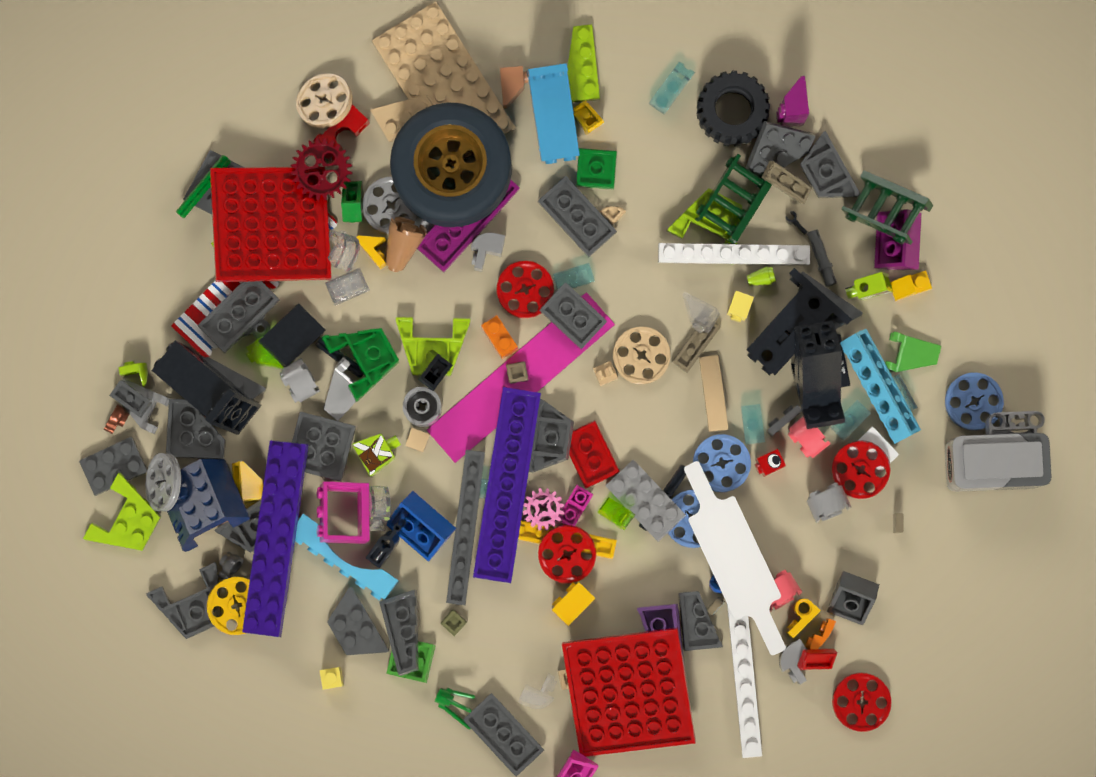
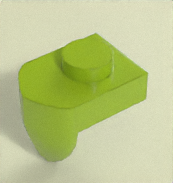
M135 361L123 363L122 367H118L119 373L123 377L140 374L142 385L145 387L148 377L147 363L135 364Z

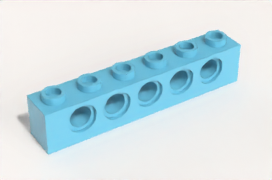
M867 329L859 331L841 341L840 344L844 353L852 364L853 370L859 377L861 385L866 390L871 403L874 405L880 420L886 427L888 435L894 444L919 432L921 429Z

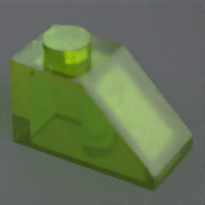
M259 339L246 347L248 350L246 355L251 363L256 362L259 366L279 370L284 368L258 342Z

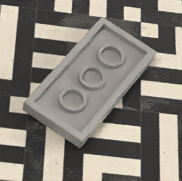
M634 460L605 485L658 542L686 516Z

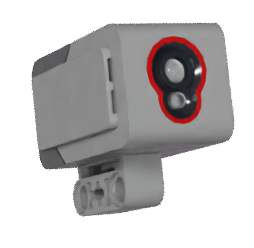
M1039 411L993 413L987 417L985 422L986 435L959 436L948 441L945 445L947 487L951 491L959 492L1034 489L1050 484L1052 478L1050 441L1044 433H1037V429L1045 423L1044 415ZM1032 415L1036 416L1039 420L1037 426L1030 422ZM993 417H997L1000 420L999 427L992 425L991 420ZM1013 418H1015V420H1022V419H1024V422H1020V423H1018V424L1015 425V423H1012V422H1011V419H1013ZM1028 430L1027 432H1021V433H1013V432H1012V431Z

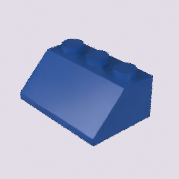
M414 491L399 504L385 524L393 531L394 525L399 520H406V525L397 534L428 562L457 529Z

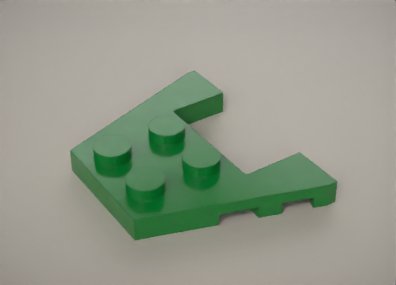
M382 328L362 330L350 334L339 333V335L322 336V340L329 353L348 346L365 376L348 385V389L355 402L359 401L399 363V359Z

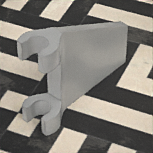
M344 357L334 369L323 408L337 421L355 403L348 389V385L354 383V381L343 372L350 365L349 361Z
M123 378V382L152 402L142 418L126 407L125 409L140 428L155 434L158 427L147 422L156 403L159 402L168 406L169 398Z

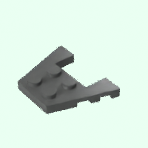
M216 562L199 569L207 588L180 601L170 604L163 586L146 593L147 597L170 620L185 639L215 627L207 614V599L213 587L219 583ZM219 589L217 590L218 597H220ZM215 606L212 610L215 617L222 615L220 606Z

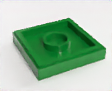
M579 148L580 156H578L576 187L614 190L617 151Z

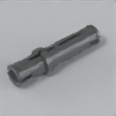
M819 230L808 232L807 236L819 266L818 271L821 272L825 286L829 287L837 284L832 270L833 265L827 257Z

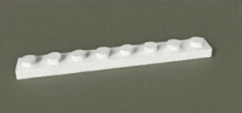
M659 243L658 263L810 265V245Z
M727 604L742 758L762 756L749 618L748 616H743L735 619Z

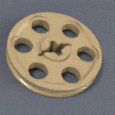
M317 75L307 81L300 89L296 100L297 111L304 122L311 127H332L342 121L349 113L353 101L352 91L345 80L338 75ZM338 82L336 88L330 89L331 83ZM320 84V88L317 91H312L314 85ZM341 95L347 96L345 101L338 102V98ZM327 99L329 102H321L320 100ZM305 100H311L309 106H302ZM337 111L335 117H328L330 112ZM314 113H319V117L312 121L311 116Z
M649 327L631 328L618 338L614 346V365L618 373L631 383H652L658 380L669 366L670 348L668 342L655 329ZM633 332L641 335V340L638 343L630 340V335ZM657 336L660 340L659 345L651 346L649 338ZM619 347H626L628 355L625 357L619 356L617 353ZM633 348L641 353L645 351L646 359L638 360V354ZM658 354H663L666 357V362L662 365L655 362V357ZM628 364L632 365L635 369L632 375L624 373L623 369ZM646 368H650L653 371V376L650 379H646L642 375L643 370Z

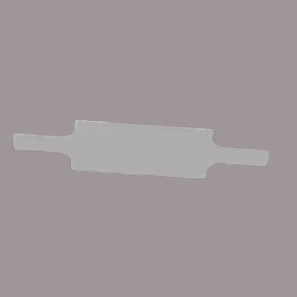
M698 461L685 466L684 471L700 503L698 513L689 518V523L735 619L743 616L752 617L769 653L776 655L784 651L786 646L769 610L772 602L780 599L781 594L736 498L731 496L725 500L718 499L714 495Z

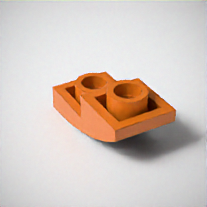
M827 619L826 622L822 621L819 629L821 636L813 634L812 637L809 636L805 647L808 649H818L832 632L836 621L832 619Z

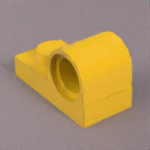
M799 599L793 606L795 614L800 619L798 621L794 619L787 626L789 630L786 633L791 638H794L821 611L808 599ZM802 602L808 605V611L804 614L798 608Z

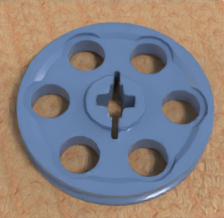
M967 373L958 377L951 383L945 395V407L949 417L955 424L967 430L986 428L985 423L980 420L982 412H987L991 415L1003 410L1004 398L1001 388L994 379L982 373ZM980 379H984L988 383L985 390H981L977 385ZM961 380H965L969 384L966 391H962L958 387ZM983 395V397L980 398L979 401L977 402V404H978L977 407H976V405L974 404V405H970V406H968L967 408H965V406H967L968 404H970V402L972 401L971 397H973V398H979L980 396ZM989 396H997L998 404L996 406L989 404ZM957 397L960 400L958 408H953L950 405L951 398ZM963 413L971 416L969 424H964L961 421ZM997 417L992 418V424L997 421Z
M725 434L714 435L705 439L696 449L693 462L698 461L700 453H706L709 457L707 463H700L704 472L710 471L714 476L713 480L709 482L712 491H732L742 485L747 479L751 468V458L746 446L737 438ZM718 439L722 442L720 450L712 448L713 440ZM732 445L740 446L741 453L739 455L731 454L730 447ZM719 458H722L723 461L733 460L725 464L724 469L717 465L711 467V465L719 462ZM736 464H744L746 471L743 474H738L735 471ZM728 476L731 478L732 485L730 487H724L721 484L723 477Z
M687 490L679 493L672 499L686 516L668 534L681 546L698 548L701 546L693 541L694 531L689 523L690 517L685 511L692 516L697 514L700 509V503L694 490ZM685 495H691L694 498L692 505L687 506L684 504L683 498ZM676 527H682L685 530V535L682 538L674 535Z

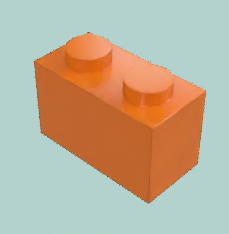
M497 315L481 325L482 330L502 360L518 350V346Z

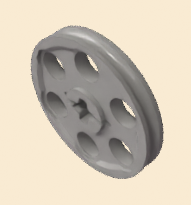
M384 177L371 184L365 192L362 203L363 213L367 222L375 230L384 234H389V228L384 229L380 226L382 219L391 220L393 218L394 220L395 217L405 214L409 216V219L416 221L418 217L407 208L399 194L392 191V185L394 184L392 177ZM376 187H381L384 193L382 196L376 197L373 194V190ZM389 201L391 203L396 202L394 210L392 208L386 209ZM370 205L378 207L376 214L371 215L367 212Z
M158 453L149 464L146 474V496L149 505L155 511L171 510L180 493V466L176 457L169 453Z

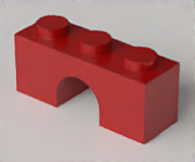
M352 105L346 117L338 124L328 127L323 134H318L314 138L313 144H316V138L320 140V143L326 138L327 144L333 140L334 147L338 145L337 136L340 132L350 131L357 137L370 124L369 120ZM329 153L326 155L325 160L331 164L335 160V156Z

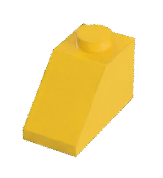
M244 461L232 463L233 478L242 500H261L263 491L262 479Z

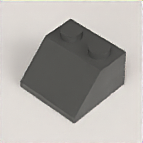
M843 571L827 612L864 625L876 601L880 584Z

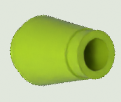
M766 266L747 275L749 286L772 285V282H776L773 267L768 268Z

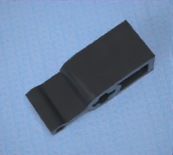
M404 519L399 520L394 525L393 531H387L382 535L366 556V559L380 568L399 544L400 538L397 533L406 525L407 521Z

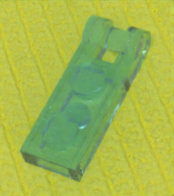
M679 62L649 104L665 115L687 83L692 79L695 72L691 69H686L684 64ZM679 73L685 76L683 80L677 77Z

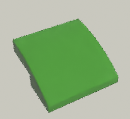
M418 641L419 670L402 676L398 675L393 653L391 652L386 674L427 683L436 645Z

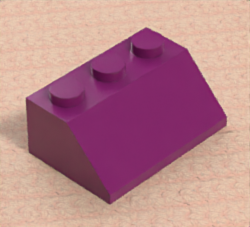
M801 76L783 98L778 111H776L777 123H780L782 126H803L809 115L805 76Z
M900 210L891 227L900 231L912 210ZM891 211L879 212L877 214V221L884 224ZM919 212L907 233L913 241L911 245L905 242L900 244L893 239L894 237L876 230L875 269L902 271L919 269L922 213Z

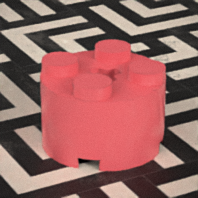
M804 417L789 428V437L794 443L799 441L802 445L800 450L807 458L810 456L814 458L831 444L829 441L826 443L823 441L825 436L818 428L807 429Z
M783 570L774 578L781 598L772 602L769 609L770 612H772L773 607L776 610L792 601L796 593L798 596L802 594V590L791 572L787 573L786 570Z

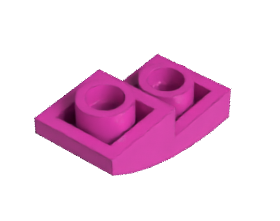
M576 485L564 505L565 508L561 510L564 512V516L559 515L561 523L575 526L593 494Z

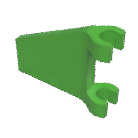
M891 332L889 340L899 342L900 346L895 363L885 362L890 372H900L937 364L941 345L909 337L898 332Z

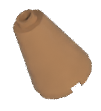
M395 217L394 220L393 218L390 220L386 265L393 272L404 270L427 234V229L420 224L418 227L414 225L415 221L404 217Z

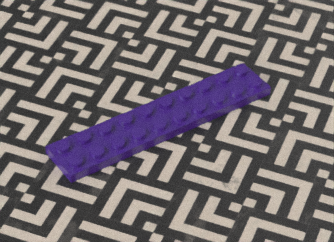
M503 387L473 578L511 583L541 393Z
M270 440L243 633L273 637L282 636L309 446L307 444Z

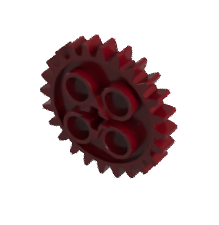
M316 138V144L309 140V147L302 144L303 151L296 150L299 157H292L297 161L296 164L290 165L295 168L291 175H296V178L292 181L299 182L296 188H304L303 195L310 192L309 198H312L315 194L317 200H320L321 195L327 200L329 194L332 198H335L334 192L341 195L340 188L347 189V186L344 184L345 181L351 182L347 175L353 174V172L348 171V168L353 165L347 164L351 157H344L347 151H339L341 145L338 144L334 147L333 140L327 144L326 138H324L322 143ZM329 153L335 156V160L331 164H327L325 161V157ZM309 156H314L316 159L315 165L308 166L306 159ZM321 164L323 167H339L334 170H325L322 175L318 171L305 173V170L319 169ZM332 172H335L338 176L337 181L334 183L328 181V175ZM312 175L318 177V183L314 186L309 183V178Z

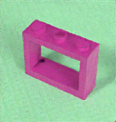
M323 482L320 484V487L317 488V499H320V506L317 507V518H320V525L317 526V537H320V542L367 543L370 540L369 483ZM328 491L357 492L358 536L328 535Z

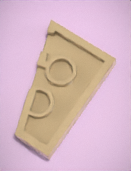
M423 95L374 108L370 111L388 141L392 142L402 126L413 115L432 106L433 103L428 95Z

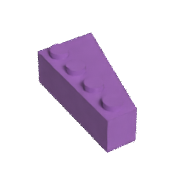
M678 604L637 608L645 631L678 627L682 649Z

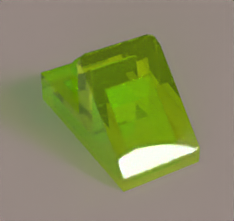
M610 497L607 498L597 512L623 530L626 529L635 516L632 511Z

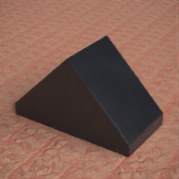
M437 354L421 373L418 380L434 391L453 365Z

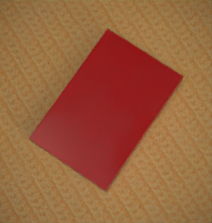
M596 421L573 431L569 456L585 489L620 472Z

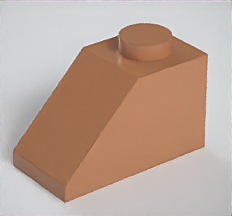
M523 66L500 68L504 109H508L524 90V83H528L527 71L523 72Z

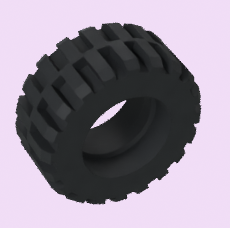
M732 70L728 74L726 71L722 72L718 77L715 75L709 83L704 85L698 98L696 114L697 119H699V126L705 130V135L708 138L711 136L714 142L724 143L723 146L734 144L736 147L742 143L747 144L753 138L756 139L764 121L767 122L770 104L769 95L765 93L763 84L757 82V78L754 76L752 78L748 77L746 72L738 74L737 71ZM726 93H738L744 96L751 105L749 118L739 125H730L723 122L717 116L715 110L716 102L720 96Z

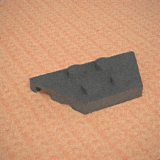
M824 131L801 162L800 166L818 198L858 197L860 195L858 188L827 132Z
M802 271L801 274L852 320L863 314V312ZM802 285L799 286L798 292L803 287ZM811 299L808 305L811 309H817L820 303L817 299ZM833 313L824 321L833 320L835 329L842 327L833 319L835 316Z
M200 355L248 397L254 399L266 391L265 387L209 357Z
M540 399L529 467L530 473L568 460L574 421L542 399Z
M261 500L247 508L249 520L234 528L229 522H226L216 528L215 532L248 552H253Z
M350 587L327 621L346 655L389 652L354 589Z

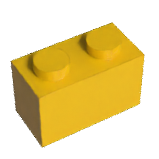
M573 582L565 590L568 594L563 599L559 596L552 603L554 606L552 611L567 626L595 599L579 582L577 584Z

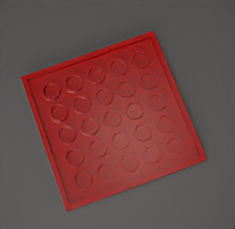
M325 167L305 170V173L318 171L322 175ZM210 168L215 282L331 280L327 200L322 195L320 200H317L315 194L312 198H309L310 192L303 195L304 188L297 189L296 187L299 185V182L292 181L296 178V175H291L295 168ZM316 175L310 176V185L314 186L318 183Z
M678 627L562 642L580 754L587 757L696 743Z

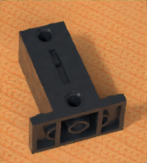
M795 268L789 273L791 276L790 281L797 287L800 285L803 287L746 349L749 352L747 356L755 363L759 361L763 365L761 369L769 376L771 374L776 375L795 354L794 327L824 322L832 313L835 315L833 319L841 326L843 323L847 326L852 320ZM811 299L819 301L820 306L817 309L809 307L808 302ZM765 350H770L773 354V358L770 361H765L762 358V353Z
M834 321L794 327L795 363L791 364V370L806 428L812 429L845 423V416L841 405L842 350Z
M176 340L167 347L166 353L155 362L154 368L151 370L202 413L209 424L236 435L240 434L262 406L258 401L248 397L192 348Z

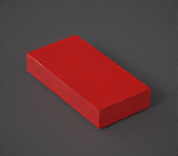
M805 649L802 651L797 666L800 670L832 669L838 652L835 649Z

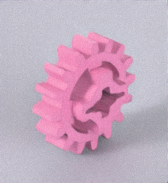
M539 488L538 494L532 491L533 497H526L528 503H524L523 507L527 508V510L523 511V515H528L525 520L526 522L532 521V528L538 525V530H541L542 526L549 530V525L555 528L556 521L561 523L559 515L564 516V512L560 509L565 507L564 504H559L562 501L561 497L555 498L557 495L555 491L550 494L548 488L545 492H542V489ZM546 497L545 500H537L539 498ZM553 503L557 507L556 513L551 508ZM547 506L548 511L541 513L540 507L544 508ZM531 507L536 509L534 517L531 514Z

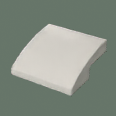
M871 427L857 440L869 441L878 445L886 453L890 463L899 455L874 427ZM850 447L848 449L850 457L858 456L857 448ZM869 449L867 456L869 459H876L878 453L875 449ZM864 465L861 467L856 466L861 473H866ZM878 466L875 469L876 475H878L884 469V467Z

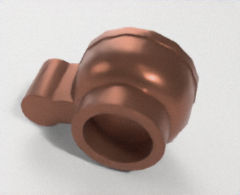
M117 404L103 430L113 434L118 425L123 427L129 413L125 412L126 410Z

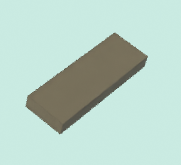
M769 161L762 176L764 180L800 204H805L812 189L810 185L774 161Z
M705 315L672 363L688 373L721 326Z

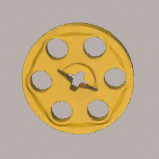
M244 577L224 579L213 587L208 596V617L211 623L225 634H246L242 630L249 579ZM240 581L246 585V589L242 593H239L235 588L236 584ZM220 587L226 588L228 592L225 598H220L217 595V590ZM234 599L237 603L241 604V607L238 608V612L236 611V609L231 608V606L234 605ZM215 606H220L223 610V614L220 617H215L212 613ZM230 619L235 620L237 623V627L233 631L228 630L226 626L227 621Z

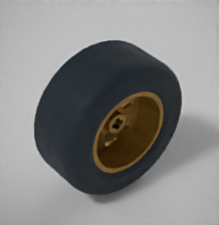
M440 103L417 112L402 126L392 146L390 169L396 190L403 203L411 212L422 220L437 226L462 227L485 218L501 203L510 184L512 162L507 139L501 128L490 116L466 104ZM448 141L460 142L457 152L448 151ZM434 147H438L443 153L439 160L428 157ZM469 150L473 151L476 161L473 163H465L462 158ZM452 162L455 168L451 169V167H448V163ZM437 167L440 170V175L435 180H431L427 174L428 168ZM464 170L474 173L473 179L468 184L464 183L460 177ZM446 178L455 180L456 188L454 190L442 188Z

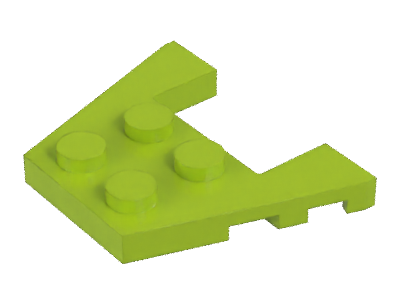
M710 188L667 229V232L682 239L690 223L693 222L724 238V244H731L726 241L729 237L727 231L706 217H703L698 222L695 220L697 217L696 210L701 203L705 204L713 191ZM718 193V195L742 210L743 205ZM715 201L708 208L710 212L730 225L734 224L736 226L739 221L735 214Z
M396 317V323L412 375L420 376L433 358L439 354L453 365L445 375L451 376L469 328L470 319L453 318V338H414L413 318Z
M119 472L110 489L127 498L110 532L91 523L83 539L142 551L162 516L151 508L148 501Z

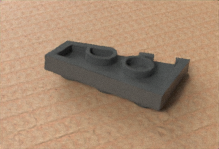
M699 591L678 593L684 651L723 647Z

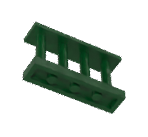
M740 154L734 157L730 156L725 164L727 168L705 204L701 203L695 212L697 214L695 218L697 222L706 217L727 231L729 237L726 241L731 244L738 242L772 186L763 178L758 177L737 162L741 157ZM733 169L757 185L756 187L759 189L755 194H750L728 179ZM724 185L746 199L749 204L746 210H741L718 195L721 187ZM713 201L737 216L739 221L736 226L734 224L730 225L708 210Z
M864 170L860 177L865 187L852 209L845 206L842 207V211L846 215L845 218L851 222H861L890 235L900 244L905 242L911 245L913 241L907 233L920 211H923V209L928 212L931 211L933 207L932 202L925 196ZM874 188L880 190L881 194L868 216L858 213L870 191L874 190ZM891 195L896 197L897 201L884 224L874 220L887 197ZM908 202L912 204L913 209L901 230L892 228L891 225L903 204Z

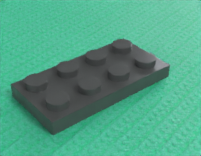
M567 176L561 179L538 200L542 208L588 258L617 233L613 226Z
M262 281L242 282L197 326L226 353L280 299Z
M492 693L463 719L516 777L544 751L543 747Z

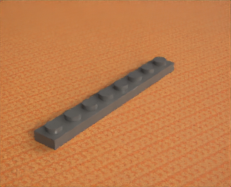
M466 450L456 522L457 529L455 530L446 603L466 606L485 452Z

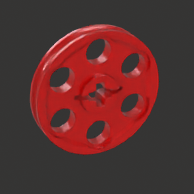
M518 261L509 265L501 273L497 282V296L501 306L509 314L518 318H532L540 315L541 312L539 310L554 294V284L549 272L543 266L533 261ZM515 267L523 269L524 273L521 277L513 275L512 271ZM535 269H539L542 272V277L538 280L533 279L531 276L532 271ZM504 282H509L512 285V289L509 292H503L501 285ZM522 285L531 287L528 290V294L519 292L522 289ZM541 287H547L550 290V294L547 297L539 295ZM512 299L519 302V307L516 310H512L508 306L509 301ZM530 302H535L538 304V309L535 312H530L527 309V305Z
M860 440L846 444L836 454L832 464L834 482L843 487L846 495L857 499L870 498L881 492L886 486L891 472L890 462L886 453L878 445L869 441ZM850 447L858 449L857 457L853 458L848 455ZM869 449L877 451L878 456L876 459L868 458L867 451ZM843 462L847 465L845 473L838 472V463ZM864 465L866 473L858 474L856 466L861 467ZM878 466L884 467L886 470L885 476H877L875 469ZM847 480L855 482L856 487L854 490H847L845 488ZM866 482H872L875 485L873 492L865 491L864 484Z
M561 525L551 529L543 537L538 550V559L542 570L551 579L560 583H575L584 579L593 569L596 561V547L593 539L585 530L573 525ZM554 533H561L563 540L556 543L553 541L552 535ZM574 533H580L582 541L575 543L572 541L571 536ZM545 549L553 551L554 555L551 559L543 557L542 553ZM588 549L592 552V557L584 559L581 556V552ZM564 550L568 552L573 551L570 555L571 558L568 559L567 556L562 557ZM557 565L561 566L563 573L555 575L552 572V568ZM580 566L583 570L582 574L574 575L571 571L572 567Z
M867 673L851 674L841 680L835 688L832 698L833 710L837 719L847 728L860 732L871 731L881 726L888 718L891 710V695L887 686L878 677ZM851 679L856 680L858 683L857 689L853 691L847 687V683ZM870 680H874L877 683V688L874 691L867 689V682ZM840 696H845L848 699L845 707H840L837 704ZM863 696L867 704L863 705L861 714V706L857 704V700H860ZM879 697H883L886 700V706L881 709L876 705V700ZM854 713L857 716L855 724L847 722L848 714ZM869 714L876 716V723L873 725H869L866 722V717Z

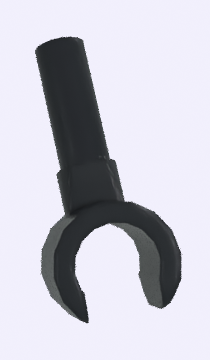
M790 211L791 215L795 218L789 220L785 216L786 222L790 225L794 224L805 235L807 230L797 220L796 213Z

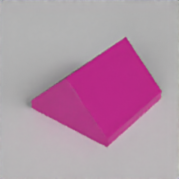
M573 749L557 777H592L599 766Z

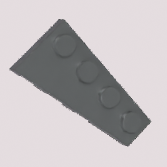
M414 589L379 602L397 672L400 676L419 670L417 590Z

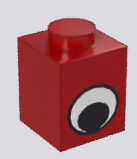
M778 449L757 458V463L754 464L758 474H762L763 477L786 467Z

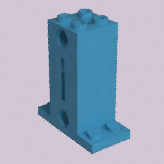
M567 63L526 70L541 161H545V164L557 163V159L564 158V161L576 160V156H580L567 74Z

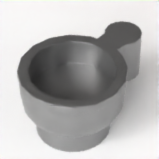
M227 552L219 562L223 569L218 574V577L222 580L231 578L240 569L244 560L236 554Z

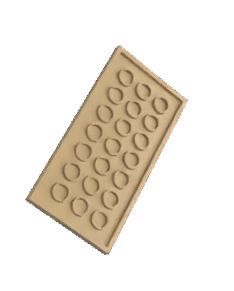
M436 1L372 40V43L407 99L428 95L433 105L440 103L466 104L490 116L501 128L504 135L516 129ZM448 141V151L457 152L460 142ZM467 151L462 156L463 160L474 155L473 151ZM452 162L448 163L451 168L454 167V164Z

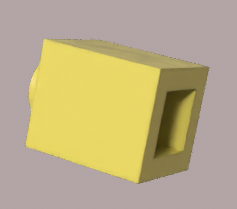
M735 291L727 315H730V319L737 322L745 321L754 297Z
M341 667L320 670L323 690L344 686Z

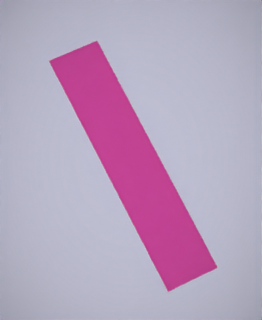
M587 292L581 297L607 322L582 349H579L551 322L427 429L428 433L454 463L465 455L466 450H471L497 427L503 387L538 392L615 325ZM525 361L528 381L510 384L506 365Z

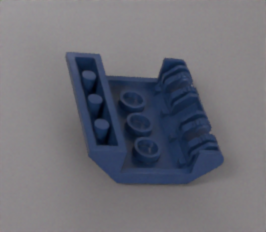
M199 459L180 469V493L175 505L167 513L175 533L179 535L177 538L182 551L187 552L198 547L194 540L195 537L226 521L234 528L250 519L225 459Z

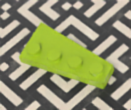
M592 24L573 26L567 66L572 103L585 100H600Z

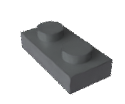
M122 380L118 382L109 395L140 418H142L152 404L149 399Z
M791 405L783 412L785 416L780 420L776 417L768 424L770 428L767 432L772 437L801 413L802 409L798 405L794 408Z

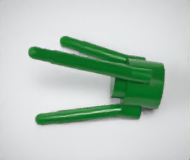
M448 687L446 690L441 688L434 702L438 703L439 708L445 710L467 729H471L462 718L448 707L452 704L471 713V709L454 701L453 695L475 699V695L455 691Z

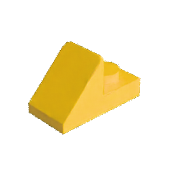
M586 100L573 108L574 118L582 126L586 135L604 123L603 119Z
M358 235L356 237L357 242L380 270L386 266L384 261L386 257L380 250L376 252V249L386 242V239L384 237Z
M926 270L913 275L909 274L890 282L895 301L932 289Z

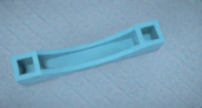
M302 514L298 520L295 541L300 545L302 543L308 545L309 548L307 550L315 556L321 554L325 557L323 561L331 567L334 564L340 568L339 572L345 577L349 578V576L355 578V584L362 589L367 587L372 590L370 594L379 601L381 598L387 599L399 580L383 569H361L343 561L334 553L328 543L320 542V537H317V526L319 524L305 514Z

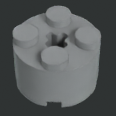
M302 358L281 369L282 372L279 373L280 378L285 386H290V395L295 403L298 401L302 402L320 392L319 387L314 382V377Z
M427 387L413 388L404 398V415L415 426H430L439 419L442 413L441 400L435 391ZM419 403L427 404L425 411L417 410Z
M838 483L829 485L826 491L820 492V490L809 494L807 500L816 523L820 521V518L822 521L840 515L845 507L847 510L851 508L843 487L839 486Z

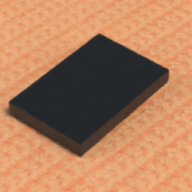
M298 303L258 342L283 367H287L326 330Z

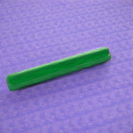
M222 155L212 168H227L231 161L228 157ZM210 171L176 210L180 217L185 218L211 187Z

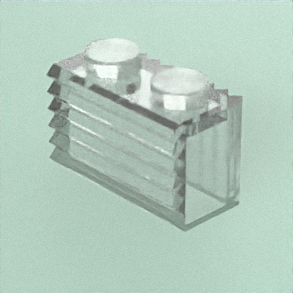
M351 267L345 270L346 274L338 276V274L333 275L331 279H328V282H325L335 306L370 291L360 268Z

